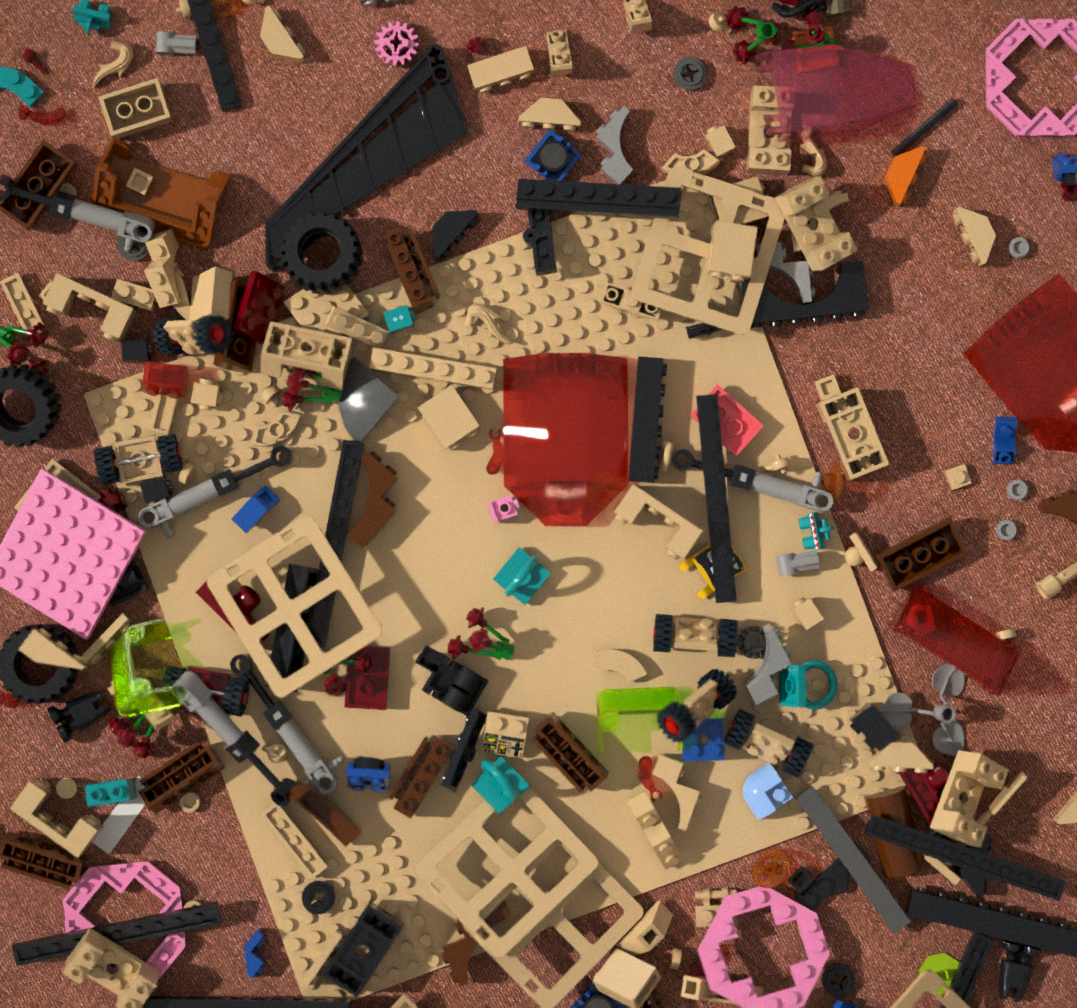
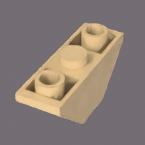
M623 0L631 34L651 30L652 18L646 0Z
M267 6L260 34L262 41L273 57L304 62L303 54L306 52L300 43H294L292 40L294 35L288 26L283 27L280 22L282 17L277 9L272 11L270 6Z
M567 30L546 32L551 76L572 74Z
M540 98L523 112L518 119V124H522L524 128H535V125L543 126V129L555 130V127H561L564 131L575 132L576 129H580L581 123L562 99Z
M958 207L953 211V221L957 227L960 226L963 232L961 237L965 245H969L972 251L970 252L972 261L980 267L987 262L996 234L987 216Z
M604 282L599 298L600 303L631 315L653 320L659 319L662 309L635 301L631 297L630 289Z
M893 741L868 760V765L873 766V770L885 771V767H894V771L906 772V768H915V772L927 773V769H933V764L914 743L905 741Z
M659 900L615 945L621 951L632 956L650 951L665 937L673 914Z

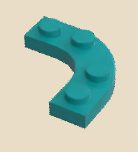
M0 67V89L12 91L30 108L45 94L25 74L9 67Z

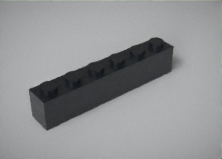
M638 357L628 482L654 483V479H658L659 467H655V459L660 458V446H657V438H661L662 426L658 425L659 417H663L664 405H660V396L664 397L665 384H662V376H666L667 364L663 363L664 358Z
M289 564L284 587L289 598L293 600L319 583L321 570ZM314 605L301 613V617L308 629H310ZM284 623L276 628L271 660L282 678L286 679L302 669L305 651L289 625Z

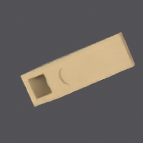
M43 628L40 630L33 629L19 648L21 652L35 662L77 669L87 668V665L84 664L85 659L76 653L74 655L67 651L68 647L60 641H57V643L50 638L52 635Z

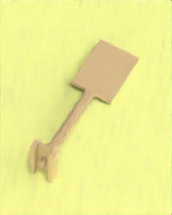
M1021 769L988 805L989 809L976 822L984 826L989 821L991 815H995L1028 778ZM922 854L927 862L954 885H957L961 880L958 873L951 867L952 864Z

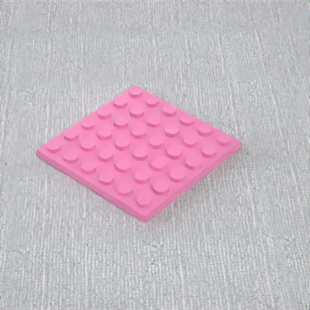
M40 469L0 545V587L82 638L89 639L147 531L48 470Z

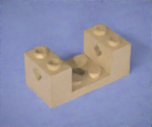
M753 85L750 97L746 173L788 175L790 172L791 113L794 109L795 88ZM767 127L773 128L775 136L767 138L764 135V129Z
M821 176L809 178L775 197L812 271L824 270L858 251L849 232H839L823 198L830 194ZM811 218L817 223L815 230L808 228V221Z
M56 273L43 301V304L47 306V311L57 316H61L62 313L68 315L76 296L88 303L94 300L97 307L108 311L100 328L104 332L103 336L116 343L118 339L121 341L125 339L137 311Z
M270 321L261 353L260 374L281 378L284 365L322 372L323 387L342 390L351 358L352 338ZM304 346H309L312 348V350L309 352H305L301 348Z
M858 387L816 404L823 423L828 425L842 460L839 463L847 481L889 465ZM850 428H857L860 435L856 440L848 436Z
M632 484L613 512L616 515L615 519L623 525H626V523L632 524L642 507L647 505L646 510L654 516L660 514L664 517L663 522L672 528L678 526L665 546L668 550L666 554L675 560L679 558L684 559L702 533V530Z
M958 750L930 828L957 843L981 848L987 827L972 820L984 786L1002 789L1009 770L982 754ZM962 792L963 797L960 802L959 795Z
M42 778L29 781L10 809L77 858L85 854L104 827L100 824L101 820L92 814L91 816L85 815L79 819L69 833L70 829L62 823L57 824L52 820L53 816L44 810L42 812L39 811L54 791L50 788L51 784Z
M91 928L88 929L67 958L62 974L78 984H81L84 978L88 976L118 995L115 1006L117 1008H140L156 987L160 971ZM110 963H114L118 966L119 969L116 971H111L108 969L107 965Z

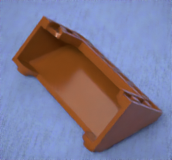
M112 138L96 166L92 204L122 213L126 210L147 216L155 223L153 234L172 229L176 241L198 248L207 247L214 234L231 174L213 171L208 181L132 158L130 157L131 149L129 145ZM134 168L154 177L146 196L126 187ZM139 226L140 230L148 232L146 227Z

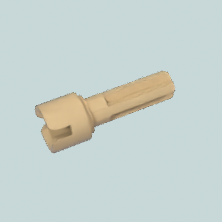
M1077 562L1057 575L1049 574L1036 583L1037 590L1044 599L1049 600L1060 593L1064 584L1077 577Z

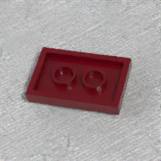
M251 271L233 329L260 344H264L270 321L274 322L284 287L258 271Z
M365 646L348 657V660H356L357 654L365 652L367 657L371 658L370 669H366V672L363 673L356 670V665L347 664L344 708L386 710L390 647Z

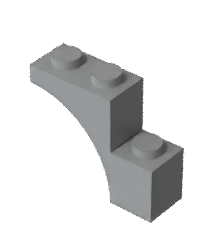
M625 106L621 110L617 108L610 116L612 120L607 125L603 123L596 131L598 134L596 140L613 155L612 157L608 155L602 161L601 165L603 167L601 172L614 184H623L633 173V169L625 160L620 147V131L623 123L630 115V111Z
M781 242L777 243L769 269L776 270L788 277L797 288L802 305L810 304L812 299L815 298L814 286H810V278H813V271L807 261L783 263V260H786L785 247L782 248ZM761 244L755 246L756 257Z
M770 624L762 627L766 639L764 659L758 670L743 682L756 705L778 694L775 688L778 686V683L773 674L791 665L789 657H791L790 651L786 645L782 646L780 640L783 638L778 628L773 629Z

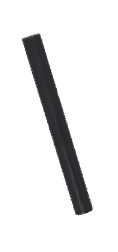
M952 98L890 152L892 156L900 155L958 105L956 100Z

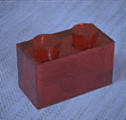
M146 361L142 381L144 393L151 396L167 395L174 399L179 397L185 398L189 378L188 367Z

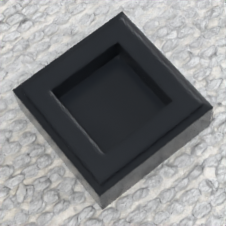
M803 866L787 880L801 896L817 883Z

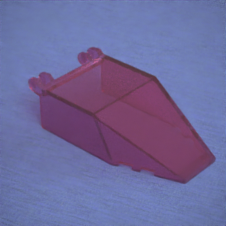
M834 44L767 51L755 56V60H766L767 64L766 66L757 67V73L773 72L779 114L764 116V122L780 121V127L765 129L766 134L778 135L777 142L859 133L874 124L876 125L891 116L893 117L916 106L910 64Z

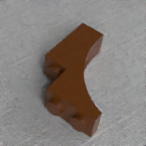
M365 451L361 456L369 479L368 500L359 521L348 533L362 548L368 545L397 512L394 509L395 503L388 497L385 500L382 498L398 480L395 477L397 472L389 465L385 468L380 463L382 459L374 451L371 453Z
M1073 489L1061 493L1062 497L1054 499V496L1042 500L1043 504L1037 505L1040 513L1058 515L1077 525V492L1074 493Z
M308 779L305 782L300 780L290 790L293 794L289 798L317 819L345 847L362 831L327 795L324 796Z
M504 900L484 919V922L490 928L511 917ZM457 919L458 922L455 923L458 933L460 935L464 934V937L443 946L444 952L441 953L444 963H449L452 971L449 973L454 984L458 982L461 987L468 983V962L477 941L463 928V924Z

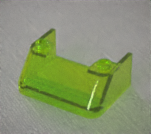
M164 618L129 626L110 648L115 705L121 716L129 717L180 706V701L173 686L152 690V685L148 679H135L131 647L172 638Z
M673 687L601 690L596 697L599 754L603 753L602 732L614 731L619 724V715L658 714L671 702H678L680 704L678 691ZM677 742V749L679 751L683 750V742Z

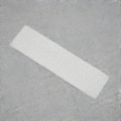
M140 776L135 780L137 798L119 802L103 823V829L93 841L95 845L107 854H110L146 805L138 792L145 787L139 781L142 779Z

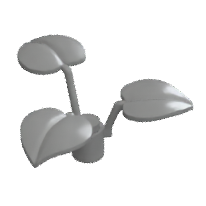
M949 662L940 666L934 672L932 687L940 691L939 696L944 703L937 705L934 711L911 709L912 701L908 695L894 693L883 703L880 713L895 727H904L910 724L912 721L911 712L933 715L937 720L942 721V727L936 728L933 732V746L943 754L956 757L958 750L963 751L964 733L961 725L954 720L956 717L955 709L949 706L950 703L947 702L944 695L952 698L962 692L965 683L963 663Z

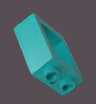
M134 778L85 785L87 806L130 801L137 798Z

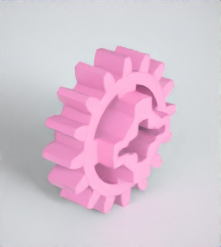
M397 21L396 26H393L391 22H388L389 27L387 29L381 26L383 32L376 33L379 40H374V44L379 47L375 51L376 53H381L379 56L380 60L386 58V65L393 62L394 67H397V63L401 62L402 66H405L406 59L412 62L411 55H417L414 48H419V43L414 41L418 39V36H412L414 29L407 30V23L400 26L399 21ZM393 32L389 38H385L389 33ZM401 32L405 33L410 40L404 39L401 36ZM398 36L400 44L398 45V48L395 51L393 44L395 43V40H397ZM383 48L389 49L392 52V56L388 55ZM404 50H408L406 54L400 56Z

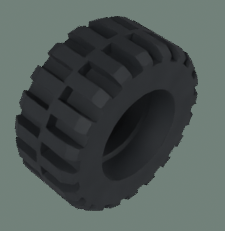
M318 211V215L310 212L307 213V218L302 219L299 217L296 219L297 224L295 226L291 224L288 227V235L284 234L282 239L284 245L281 246L280 250L282 263L291 279L297 285H300L303 290H311L314 294H319L320 292L331 294V290L335 289L337 292L342 290L341 286L345 283L348 286L352 282V276L356 277L359 272L358 266L362 264L361 254H363L360 240L353 227L344 218H338L337 214L334 213L327 215L325 211ZM320 236L335 238L341 248V253L336 263L324 270L310 269L303 260V252L306 245L314 238Z
M15 364L10 365L8 368L0 369V440L4 441L3 444L10 447L12 444H15L16 448H22L24 445L27 447L34 445L36 441L42 440L53 429L59 419L58 413L61 411V404L57 402L61 399L60 394L55 393L56 385L54 382L50 383L47 380L50 378L47 374L41 375L39 373L40 369L34 367L30 370L29 366L24 364L20 367ZM19 390L28 395L35 406L36 414L34 420L31 422H21L12 418L6 412L3 405V394L5 391Z
M46 624L24 626L18 631L11 633L10 637L3 642V648L0 650V681L4 682L5 685L3 687L6 691H10L16 699L34 704L51 702L62 697L63 694L72 688V684L76 682L78 678L76 676L77 672L80 671L77 668L57 665L55 675L45 683H33L27 680L21 671L20 660L23 652L19 648L33 629L40 630L43 628L52 635L50 638L56 643L57 641L62 642L68 647L67 651L69 653L79 655L75 649L77 647L76 644L69 639L70 636L66 632L60 631L57 627Z

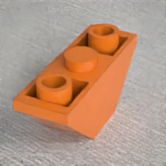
M925 147L916 148L892 159L884 180L894 206L898 207L901 202L905 204L910 194L907 189L910 184L913 185L918 176V173L915 171L918 165L922 166L927 155L924 154Z

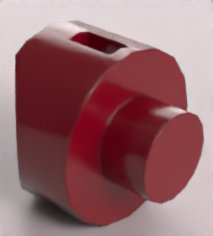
M112 487L99 492L102 500L98 502L106 507L122 510L128 507L122 492L115 494Z

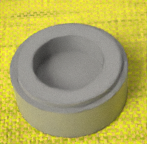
M1022 237L1014 238L1008 245L1009 254L1018 259L1026 256L1030 250L1028 241Z
M1013 480L1007 485V495L1013 500L1024 499L1028 494V486L1022 480Z
M1002 520L996 526V535L1001 540H1011L1017 534V526L1011 520Z

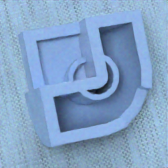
M768 762L752 772L746 778L743 785V797L757 820L768 816L793 798L775 769Z

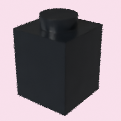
M147 339L121 341L122 358L125 363L150 361V356H153V345Z
M166 477L140 483L145 504L158 502L165 498L168 499L172 497L171 492H174L171 480L167 481Z

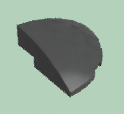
M353 357L348 365L338 406L346 430L356 442L361 443L399 400V396Z

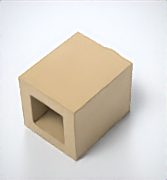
M716 125L707 130L708 134L705 135V140L716 158H720L735 150V145L724 125L720 128Z
M802 597L793 603L795 607L791 610L804 630L810 629L824 619L810 598L805 600Z

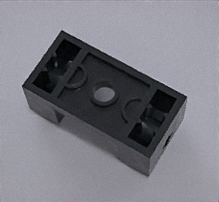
M369 901L346 939L329 962L322 976L357 998L405 923ZM365 945L369 950L368 955L364 957L357 954V947Z

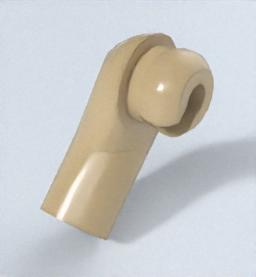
M663 440L660 449L664 453L659 464V470L668 472L673 459L675 445L672 441Z

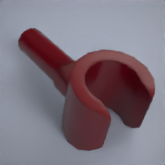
M26 48L23 53L24 60L33 64L45 74L47 70L34 59L37 53Z

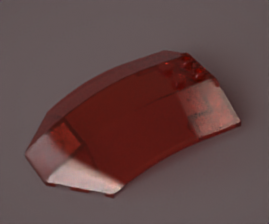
M1059 273L1025 297L988 328L964 353V356L1007 408L1046 450L1077 453V293Z
M539 353L503 359L504 487L532 512L545 527L588 526L628 486L627 358L593 353Z

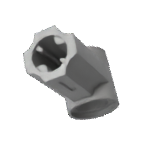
M159 31L156 38V54L167 56L174 55V53L196 55L197 36L175 35L172 32Z
M816 550L776 556L780 577L797 574L799 571L820 568Z

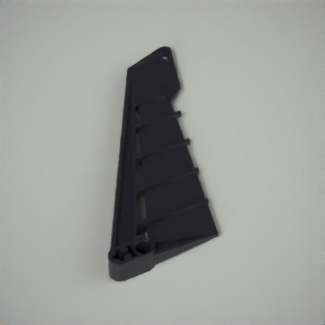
M432 44L426 49V52L266 221V266L270 271L275 272L284 266L282 260L273 265L272 257L282 258L280 250L281 246L284 245L282 241L284 234L288 235V227L291 224L293 226L297 224L296 219L299 217L305 219L307 218V213L310 212L318 215V211H325L327 215L341 212V215L344 216V209L371 192L374 196L376 194L375 189L401 173L407 174L409 168L430 155L437 154L440 149L468 133L446 56L440 45ZM434 51H437V54H439L440 64L436 65L434 57H431ZM440 70L447 72L446 78L442 80L436 78V73ZM433 78L437 85L421 97L420 89ZM417 93L418 101L392 123L391 116ZM385 121H388L389 126L362 148V143ZM356 148H359V152L333 174V170ZM330 175V177L327 180H325L319 187H317L312 193H310V191L314 189L326 176ZM320 237L311 240L306 245L304 251L311 245L316 243L320 239Z

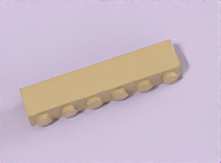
M373 348L369 367L370 370L492 391L497 371L496 368L379 348Z

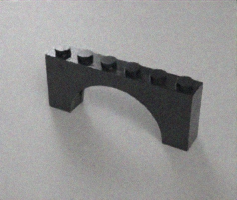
M863 261L847 262L839 265V276L834 289L826 298L812 304L795 305L784 302L775 297L764 284L750 329L762 328V324L769 323L770 327L781 326L782 322L790 321L791 325L803 323L802 320L810 319L811 322L823 321V317L830 316L831 320L842 319L843 315L851 314V317L864 316L863 313L869 310ZM750 278L745 279L744 282H738L741 306Z

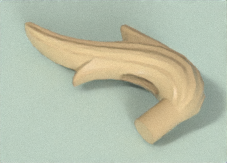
M112 40L110 48L120 51V55L109 64H99L101 69L94 78L93 88L101 79L109 74L118 73L119 78L121 77L133 58V49L129 44Z
M805 124L801 130L803 144L800 146L809 153L813 166L804 164L802 172L813 177L822 176L827 168L824 148L821 147L819 149L816 146Z
M482 304L470 305L467 309L466 326L473 327L474 319L478 317L487 325L489 338L495 336L506 344L513 343L498 327L496 319L501 318V316Z

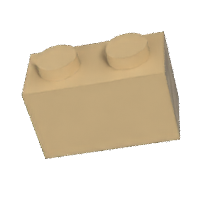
M117 279L112 299L142 310L155 312L157 300L152 289Z

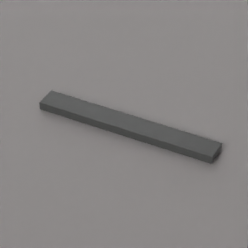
M811 786L798 795L796 800L891 931L895 934L911 922L814 787Z

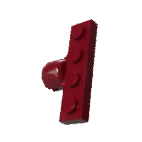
M206 581L196 593L235 631ZM247 585L242 586L232 597L248 623L254 625L257 621L252 617L251 613L260 604L261 599L253 588ZM269 633L260 639L261 644L270 636Z
M941 763L933 764V769H927V773L915 772V768H906V772L897 771L927 822L931 825L940 801L937 797V792L945 787L949 777L948 772Z

